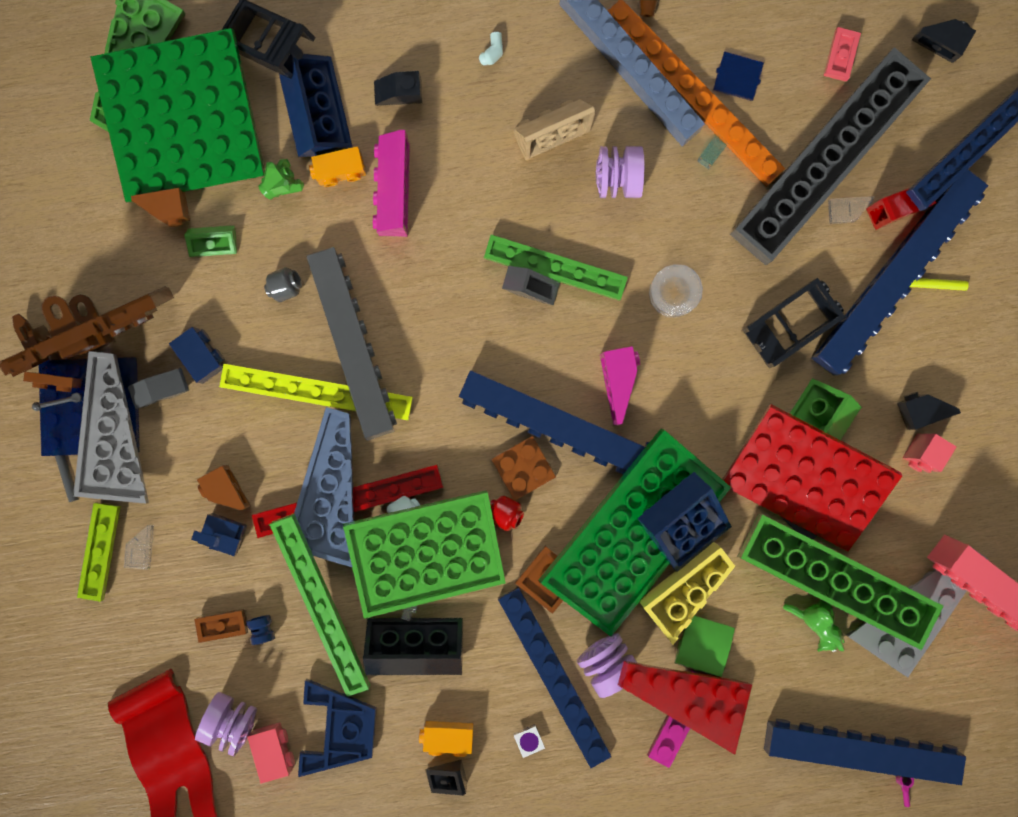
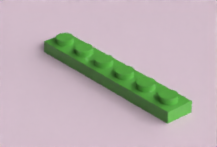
M490 235L484 259L506 266L529 268L557 282L618 301L622 298L628 278L494 235Z

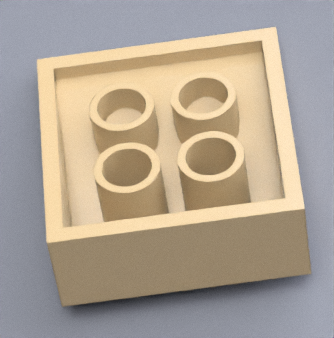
M581 99L574 102L573 100H568L562 103L559 109L554 111L548 109L541 112L538 118L532 121L526 119L516 125L517 127L514 128V136L525 161L590 132L595 115L594 107Z

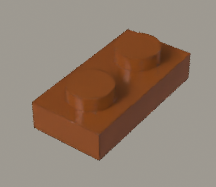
M24 372L23 381L32 382V387L48 389V385L56 386V391L72 392V388H81L82 379Z
M244 609L194 619L198 643L248 633Z

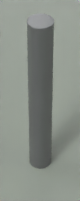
M58 432L48 434L68 501L70 503L79 500L78 497H74V483Z

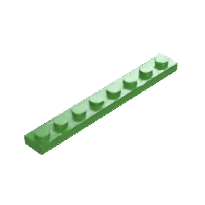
M295 514L272 521L269 525L346 696L369 690V680L365 675V671Z

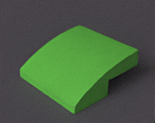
M693 616L692 622L687 628H684L682 639L679 640L674 664L716 677H722L735 628Z

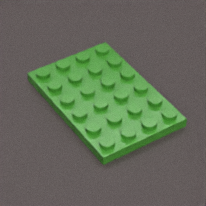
M486 490L343 524L364 618L506 583L489 496Z

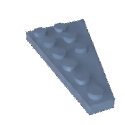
M326 407L294 514L313 556L352 567L343 524L354 521L351 414Z

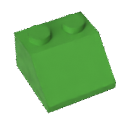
M812 378L789 414L841 440L862 407L851 395Z

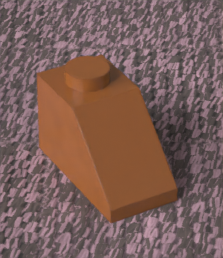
M179 188L131 196V200L169 227L182 226L183 222L190 221L186 193L182 192Z
M222 465L197 479L199 483L198 490L202 497L207 498L208 501L238 510L251 507L229 465Z

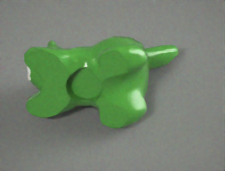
M820 600L817 604L809 606L805 610H800L793 605H783L784 610L803 619L806 625L820 637L818 652L823 650L835 652L837 648L840 651L845 650L843 645L845 643L844 636L840 628L834 625L835 613L831 604Z

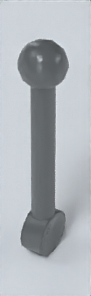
M74 393L71 397L44 403L34 402L32 409L40 411L44 407L66 402H81L83 398L80 393Z

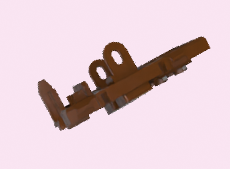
M164 286L100 316L92 300L86 295L74 296L70 300L69 305L60 296H50L42 303V312L51 330L48 331L44 325L32 329L29 321L22 315L16 314L12 316L13 327L25 350L1 360L0 368L5 376L11 374L14 377L50 360L48 356L59 352L62 359L78 354H89V351L94 352L116 342L114 337L131 329V323L134 327H137L153 319L152 313L158 311L156 307L170 301L174 296L170 288ZM82 302L88 312L86 316L81 315L77 307L78 303ZM54 304L58 305L62 312L60 319H57L52 311V305Z

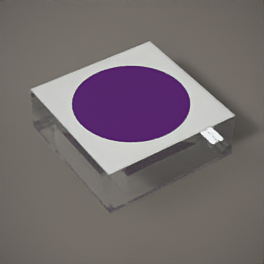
M536 724L513 733L523 758L545 749Z

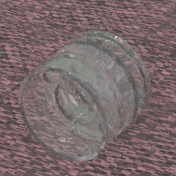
M674 264L663 268L656 274L649 287L651 305L658 313L665 317L677 318L688 314L697 307L702 298L703 287L701 279L693 269L685 265ZM675 286L680 296L677 295L673 299L668 289L671 290Z

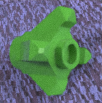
M280 159L277 165L273 162L266 163L264 177L258 185L259 190L266 198L272 200L280 195L303 190L304 183L300 179H293L294 174L289 168L291 165L288 159Z

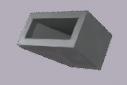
M508 266L502 289L521 297L554 305L560 283L529 268Z

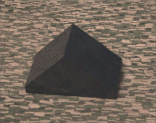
M462 759L426 769L431 793L461 796L466 794L468 782Z

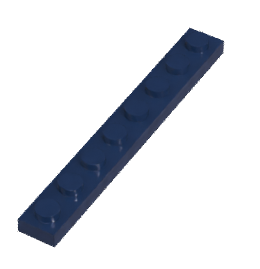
M1018 87L906 191L920 211L927 209L1018 122Z
M517 587L499 597V603L590 768L611 758V753L520 588Z

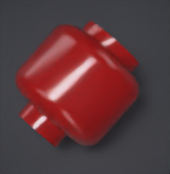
M505 495L490 502L494 525L505 531H509L512 528L517 529L524 517L522 505Z

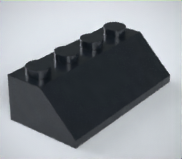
M367 618L363 653L365 675H462L463 618Z

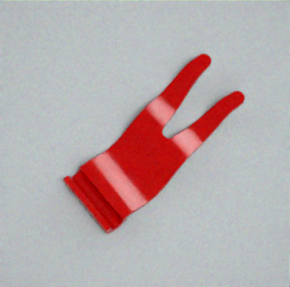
M172 669L111 699L108 702L110 716L117 724H122L127 752L132 767L147 793L151 817H176L177 789L181 786L186 787L188 790L190 806L194 817H218L214 803L210 764L200 743L195 740L196 735L189 717L186 698L181 686L177 687L173 682L172 674L174 673Z

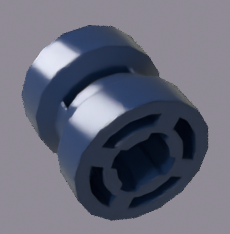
M263 615L246 621L247 628L251 630L252 634L250 637L251 645H258L275 639L274 631L270 628L272 622L270 615Z

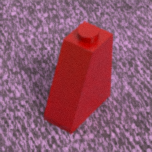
M908 189L882 198L866 208L875 230L920 211L906 193Z

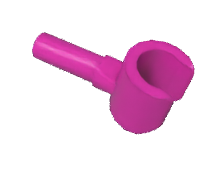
M896 776V782L902 787L904 806L910 807L909 788L913 786L914 778L907 777V782L903 784L902 776Z

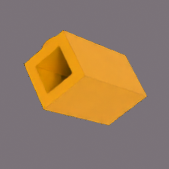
M358 146L311 157L313 165H309L312 179H316L320 186H336L339 181L343 180L355 182L360 180L361 176L366 175L362 154Z
M426 721L424 729L420 728L419 744H423V752H429L428 754L432 756L453 753V756L465 757L467 754H472L474 723Z

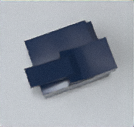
M214 513L207 514L202 531L194 530L191 540L208 546L209 549L236 556L247 525Z

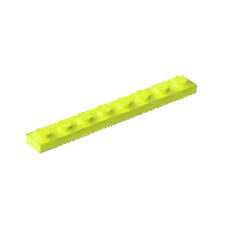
M223 364L219 386L221 388L356 411L348 385ZM388 393L390 402L386 403L388 411H393L397 419L409 420L413 397Z

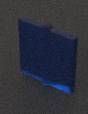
M724 51L720 66L716 69L717 77L713 90L753 101L757 85L761 83L759 78L764 62Z

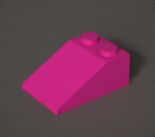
M633 346L605 351L600 354L613 425L623 423L637 374V366H640L638 351L634 352Z

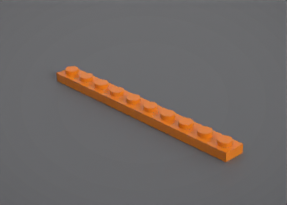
M618 0L608 10L611 16L701 120L766 187L785 170L784 166L623 0Z

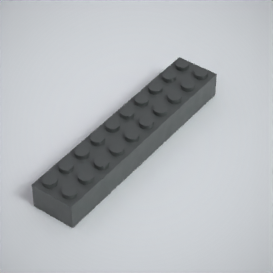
M894 47L730 235L764 265L772 262L931 78Z

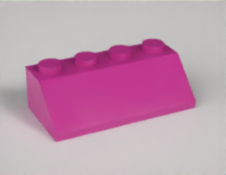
M405 130L380 135L378 144L375 143L374 156L378 158V167H374V182H378L377 191L373 192V204L377 206V215H373V229H377L379 236L408 237L410 142Z

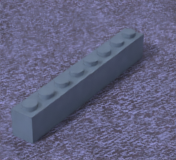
M560 0L559 5L682 147L701 131L705 123L598 0Z

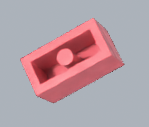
M917 434L903 458L909 461V467L918 472H922V470L927 473H931V471L942 472L957 447L937 434Z
M279 722L253 730L247 738L260 783L289 776L293 766H295L293 753L288 751L286 729H282Z

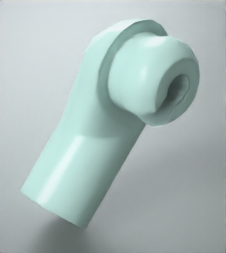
M501 32L490 34L491 46L479 55V61L482 65H492L502 57Z

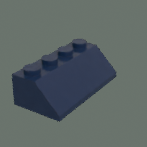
M290 54L283 66L293 74V77L289 79L279 74L298 157H313L352 148L331 56L303 54L302 58L298 60Z

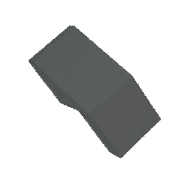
M182 368L152 376L128 386L135 409L144 408L159 400L174 398L189 391Z

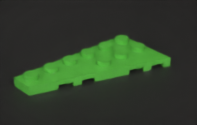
M116 0L115 4L117 7L114 19L111 20L104 54L170 41L186 13L167 0ZM98 91L95 93L89 121L108 132Z

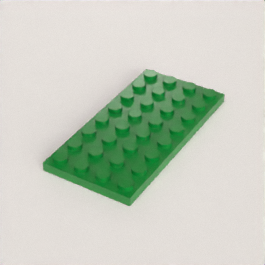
M661 428L538 581L611 637L670 564L637 518L693 472L713 489L719 502L731 489V486Z

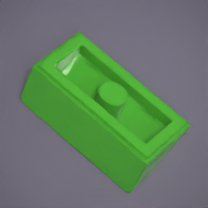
M234 225L190 228L184 234L189 257L237 253Z

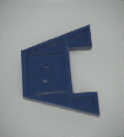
M306 679L303 704L327 706L324 752L301 750L298 777L371 759L374 750L376 707Z

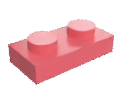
M837 27L823 76L847 82L850 78L861 33Z

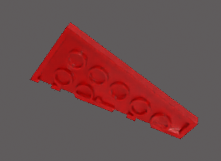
M623 661L618 686L732 754H736L752 684L745 681Z

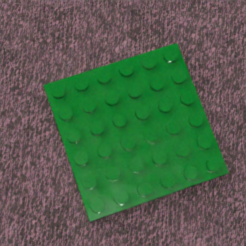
M229 28L90 56L126 203L133 202L131 196L175 188L181 189L182 192L264 177L263 159L234 29Z

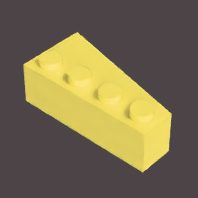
M713 542L682 569L672 573L644 595L640 603L674 645L682 630L689 626L693 616L700 608L704 607L708 597L719 588L735 565L723 549Z

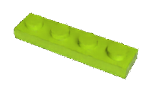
M99 502L93 504L77 598L99 602L104 601L121 506Z

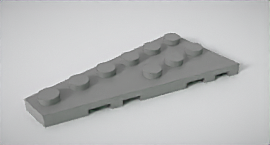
M89 351L74 497L147 504L149 503L117 355Z
M935 569L932 572L926 573L916 584L908 587L943 605L941 613L922 650L864 621L862 625L854 631L851 630L846 636L908 678L966 593V590L957 587L950 581L951 578L947 575H942Z

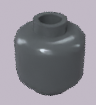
M284 267L267 275L264 289L270 298L283 302L299 294L302 281L295 270Z

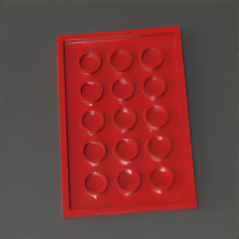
M770 404L722 480L731 486L730 490L849 552L902 478V473Z

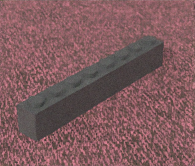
M332 247L307 255L306 257L364 437L368 441L395 432L393 426L397 425L394 412L388 411L386 405L387 402H390L386 388L381 389L378 381L383 378L379 366H374L371 357L375 356L371 342L366 344L364 335L368 334L364 320L359 321L356 313L360 312L358 301L356 298L352 299L349 290H352L353 286L349 275L344 276L342 268L346 267L342 253L337 254L335 248Z

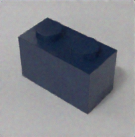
M191 327L171 341L169 345L195 382L203 384L222 371L225 359L218 349H213L209 344L211 339L203 329Z

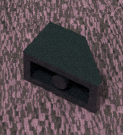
M953 19L923 27L913 37L912 41L954 63L963 55L976 30L971 28L965 21Z
M419 71L394 72L375 80V106L423 103L422 82Z
M918 392L903 396L905 400L897 403L907 430H916L961 413L959 408L929 394L919 395Z

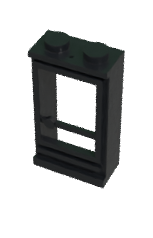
M239 0L222 30L234 29L240 55L289 79L293 77V74L283 65L290 54L298 60L302 58L303 51L296 45L299 38L304 37L312 42L316 38L303 24H298L247 0ZM256 15L269 21V24L260 39L254 42L255 47L253 49L241 43L240 40ZM273 24L280 26L281 28L266 53L258 51L262 47V42Z
M818 278L810 281L742 329L768 368L777 366L845 318L842 305L837 300H833L829 294L830 289L824 281H820ZM805 292H808L827 321L800 340H797V335L793 334L778 311ZM774 314L790 335L789 339L794 341V344L786 350L765 322Z

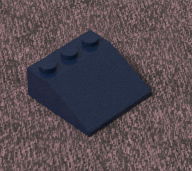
M695 472L684 478L680 484L669 493H666L657 503L646 509L637 518L676 572L732 527L713 489Z

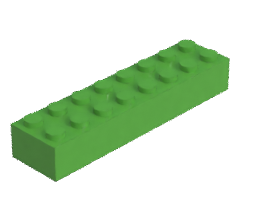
M762 514L757 515L737 557L920 650L923 649L943 608V605Z

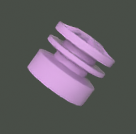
M600 146L599 156L596 161V185L599 197L606 198L608 187H610L611 197L616 198L618 187H622L625 198H641L644 184L643 147L626 146L623 157H619L617 147L613 146L611 157H608L607 146Z
M619 633L596 641L577 659L580 668H584L583 672L586 676L596 674L591 680V685L600 698L611 696L623 689L618 686L623 661L637 663L633 655L622 657L628 648L626 644H621L623 640Z
M218 692L210 702L200 722L195 740L211 747L218 738H221L219 751L224 752L229 743H231L228 754L235 757L239 749L246 743L247 736L252 731L257 708L250 706L243 715L246 703L241 702L234 711L232 710L234 698Z

